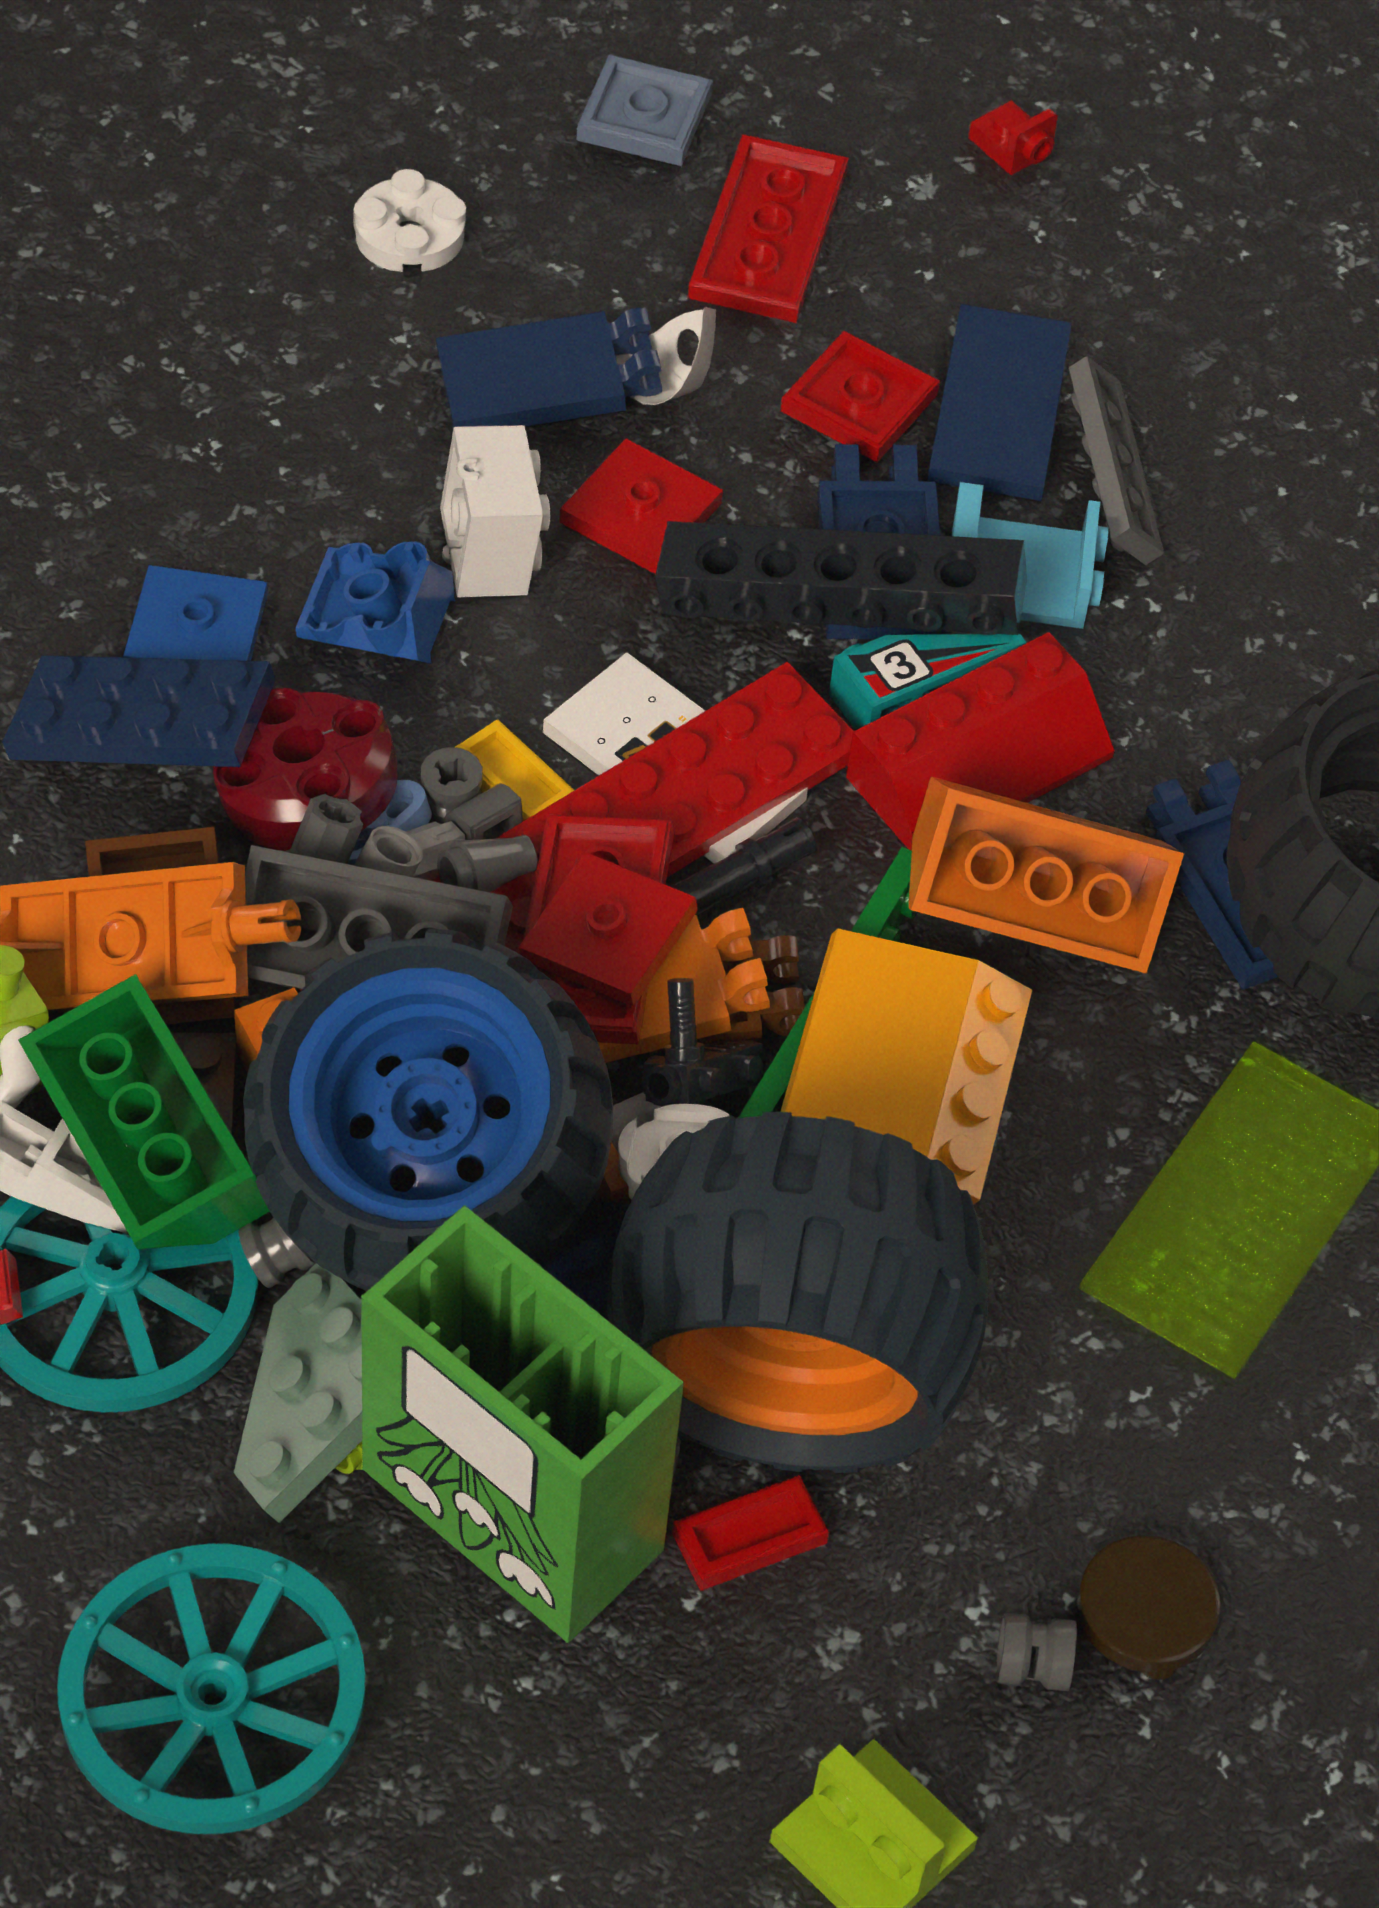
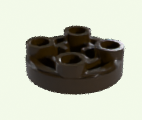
M1146 1535L1122 1538L1101 1549L1085 1569L1077 1598V1629L1083 1638L1091 1642L1099 1652L1116 1664L1142 1672L1148 1678L1163 1680L1171 1677L1178 1668L1195 1660L1211 1641L1220 1615L1218 1587L1213 1575L1204 1562L1192 1551L1177 1542Z

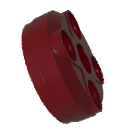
M275 688L270 692L241 767L213 766V776L222 806L236 829L247 839L258 845L274 850L286 851L292 847L310 799L323 794L337 799H347L362 811L360 820L363 823L361 831L372 824L385 811L395 793L398 779L397 755L382 708L376 703L337 693H299L290 688Z

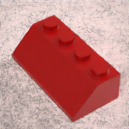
M1047 632L853 731L846 778L901 842L912 851L914 830L931 776L1029 803L1112 759L1115 750L1086 671L1052 634Z

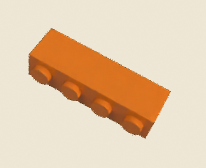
M931 776L912 839L909 909L1147 974L1184 853L1162 840Z

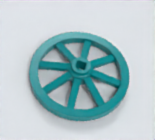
M12 1196L0 1207V1250L7 1249L76 1267L69 1272L20 1293L23 1318L81 1292L85 1295L50 1365L42 1362L27 1351L8 1329V1325L23 1318L0 1325V1367L14 1381L30 1392L59 1405L84 1411L125 1412L149 1408L174 1400L206 1382L228 1362L243 1342L256 1310L258 1277L252 1270L243 1251L239 1238V1229L214 1244L137 1249L129 1234L112 1233L111 1229L84 1222L91 1239L89 1245H84L23 1229L37 1215L46 1210L45 1208ZM231 1260L234 1282L225 1313L223 1314L153 1274L152 1271ZM111 1264H119L122 1266V1268L118 1270H112L110 1267L106 1266H109ZM143 1297H146L208 1332L210 1335L193 1352L159 1370L138 1303ZM104 1310L117 1311L137 1377L96 1379L72 1374Z
M233 1544L192 1545L169 1550L135 1564L109 1582L89 1602L73 1626L62 1653L57 1685L58 1706L64 1737L77 1766L90 1784L117 1808L143 1822L171 1831L191 1834L231 1833L263 1825L295 1810L321 1790L338 1771L352 1748L362 1721L365 1704L364 1658L358 1635L345 1609L333 1593L304 1568L268 1551ZM231 1578L260 1584L224 1654L211 1652L191 1580ZM168 1586L190 1659L183 1668L113 1626L119 1617L134 1604ZM282 1595L288 1597L310 1615L327 1639L324 1642L247 1674L244 1670ZM97 1647L107 1651L171 1690L176 1695L86 1709V1679ZM337 1664L339 1694L337 1705L328 1727L250 1701ZM209 1693H215V1696L224 1699L217 1705H208L203 1702L205 1695ZM183 1720L181 1726L141 1781L134 1779L122 1770L108 1756L95 1734ZM240 1724L312 1749L313 1751L290 1773L278 1781L257 1790L236 1728ZM203 1736H213L234 1797L192 1799L163 1793Z

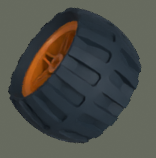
M763 1112L762 1116L738 1119L732 1115L710 1120L705 1128L694 1133L685 1131L670 1143L643 1179L625 1213L615 1242L609 1271L607 1313L608 1321L684 1382L677 1438L684 1442L688 1440L714 1450V1454L737 1461L745 1459L774 1465V1469L801 1472L802 1469L832 1470L834 1473L860 1472L861 1468L880 1464L888 1467L907 1461L912 1452L918 1448L926 1450L936 1441L955 1413L974 1372L982 1348L988 1316V1269L981 1226L968 1191L959 1189L954 1173L938 1159L931 1160L914 1150L912 1143L890 1133L882 1135L854 1126L855 1122L828 1116H826V1119L793 1116L791 1112Z

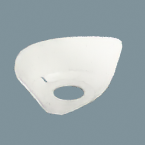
M705 307L703 310L684 313L649 335L652 349L657 350L661 364L659 376L662 392L649 397L636 395L630 396L631 398L642 404L657 405L692 393L701 387L711 362L716 309ZM685 329L693 330L699 338L698 348L691 366L684 364L677 353L678 337ZM632 354L615 355L617 364H623Z

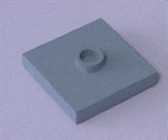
M608 55L577 125V140L682 166L711 97L713 80Z

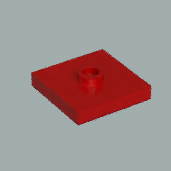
M843 331L784 394L780 411L841 444L858 445L860 454L878 462L938 395L940 380Z
M625 438L560 508L559 522L656 574L667 522L705 523L722 504L723 490Z
M584 852L520 944V955L530 960L537 967L634 1007L698 911L696 897Z

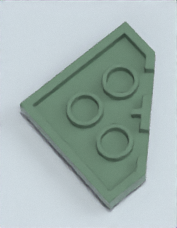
M317 1263L305 1275L296 1280L292 1287L273 1306L234 1469V1474L262 1509L278 1523L362 1441L361 1297L347 1281L323 1269Z

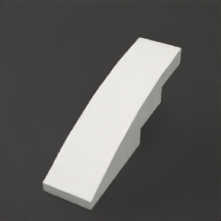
M0 1100V1191L19 1200L67 1217L128 1234L63 1118L55 1131H52Z

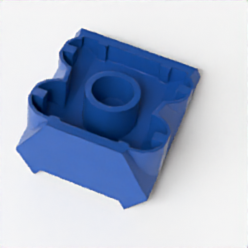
M401 542L388 550L385 555L373 553L371 547L365 543H348L340 548L328 547L296 625L297 638L432 664L431 650L450 601L455 602L453 573L432 562L425 546L420 542Z

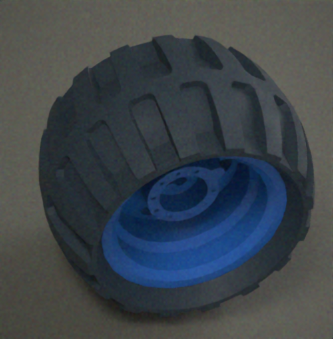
M428 929L425 932V938L399 939L394 932L378 935L364 940V950L338 963L332 957H329L307 973L304 978L305 986L291 1002L288 1000L280 1002L262 1032L261 1048L257 1058L249 1066L243 1100L245 1144L253 1175L255 1174L257 1177L256 1185L272 1216L290 1240L320 1267L365 1291L372 1288L464 1205L534 1262L539 1261L549 1252L555 1253L578 1227L580 1218L599 1190L608 1163L613 1131L611 1084L602 1051L586 1018L564 989L536 968L530 960L499 943L485 945L470 940L462 932ZM457 1046L465 1048L469 1052L468 1061L460 1067L444 1061L443 1057L447 1049ZM388 1056H395L401 1059L402 1064L394 1068L386 1077L377 1073V1066L382 1059ZM503 1098L510 1103V1112L504 1118L492 1119L485 1114ZM431 1115L437 1122L443 1121L445 1128L441 1132L434 1134L429 1128L423 1129L420 1122ZM358 1117L375 1124L372 1134L365 1139L353 1138L350 1133L351 1125ZM462 1159L484 1167L483 1175L479 1180L467 1182L459 1177L457 1168ZM410 1170H413L416 1178L411 1189L406 1192H397L392 1188L391 1184Z

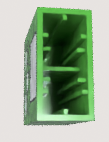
M464 1205L361 1296L362 1469L569 1644L664 1551L684 1382Z

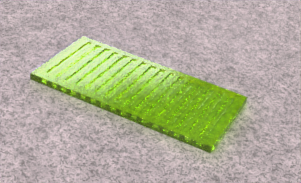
M1253 1041L1083 1278L1079 1289L1229 1377L1236 1379L1379 1168V1110Z

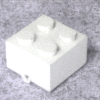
M525 426L453 428L440 510L447 545L443 548L442 557L445 562L451 564L457 597L528 595L532 571H539L541 569L542 545L539 534L540 531H547L549 529L550 505L548 496L546 494L539 495L537 486L540 483L541 475L540 456L538 450L529 449Z

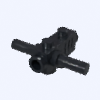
M675 978L667 980L670 1044L664 1046L665 1056H651L644 1062L642 1088L646 1102H651L658 1106L673 1104H700L707 1106V1099L758 1084L764 1076L766 1064L763 1043H757L751 1039L741 1041L718 1040L707 1044L697 1042L694 979Z

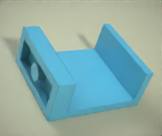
M960 482L952 536L1024 540L1027 584L1021 620L1083 629L1088 605L1097 607L1100 605L1104 581V571L1094 570V561L1104 562L1109 529L1108 527L1098 526L1100 502L1088 501L1082 531L980 517L983 485Z

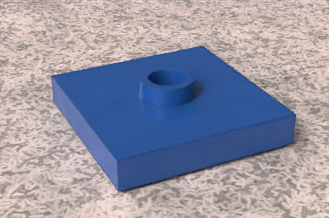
M149 565L123 658L251 661L268 596L267 582Z

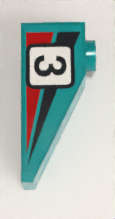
M1021 634L884 635L865 644H854L846 648L841 654L834 656L829 696L852 727L857 730L1027 642Z

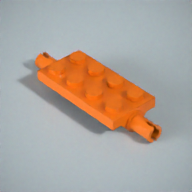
M235 862L0 886V945L10 946L23 955L25 960L23 972L46 1005L48 1014L68 1012L135 974L153 1004L248 996L247 945L283 941L286 943L296 942L301 933V926H287V922H283L301 920L299 908L292 899L276 903L246 905L245 865Z

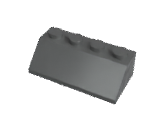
M251 845L245 871L246 905L276 903L292 899L299 908L301 920L283 922H287V926H301V933L296 942L286 943L283 941L247 945L248 979L303 989L305 986V975L327 958L332 957L338 963L364 950V940L394 932L399 939L425 938V932L428 929L462 932L470 940L481 944L499 943L505 946L513 905L505 895Z

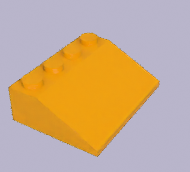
M836 929L831 934L780 1112H791L793 1116L826 1119V1116L855 1122L854 1126L882 1135L890 1133L912 1143L913 1149L931 1160L938 1159L954 1173L959 1189L968 1191L974 1205L981 1199L1032 989L976 959Z

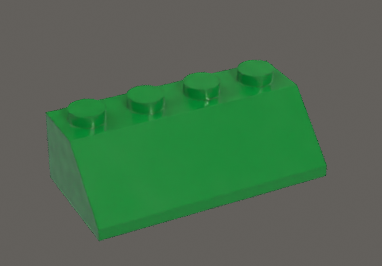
M136 974L18 1039L137 1249L214 1244L270 1212L256 1185V1175H253L249 1163Z

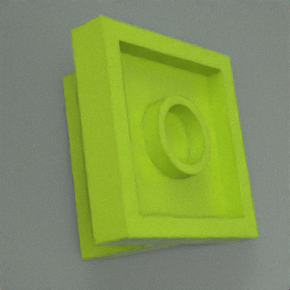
M873 1739L854 1757L839 1744L819 1762L813 1794L772 1830L770 1843L837 1908H912L975 1850L978 1837Z

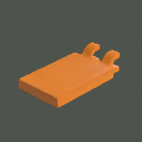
M744 908L721 914L708 927L702 930L697 915H694L649 983L639 1045L599 1043L605 1063L662 1049L665 1045L670 1044L667 980L675 978L694 979L697 1039L731 1031L729 1014L770 1008V1001L765 986H768L767 976L761 958L741 963L731 969L727 975L722 961H738L753 957V950L748 938L751 935Z

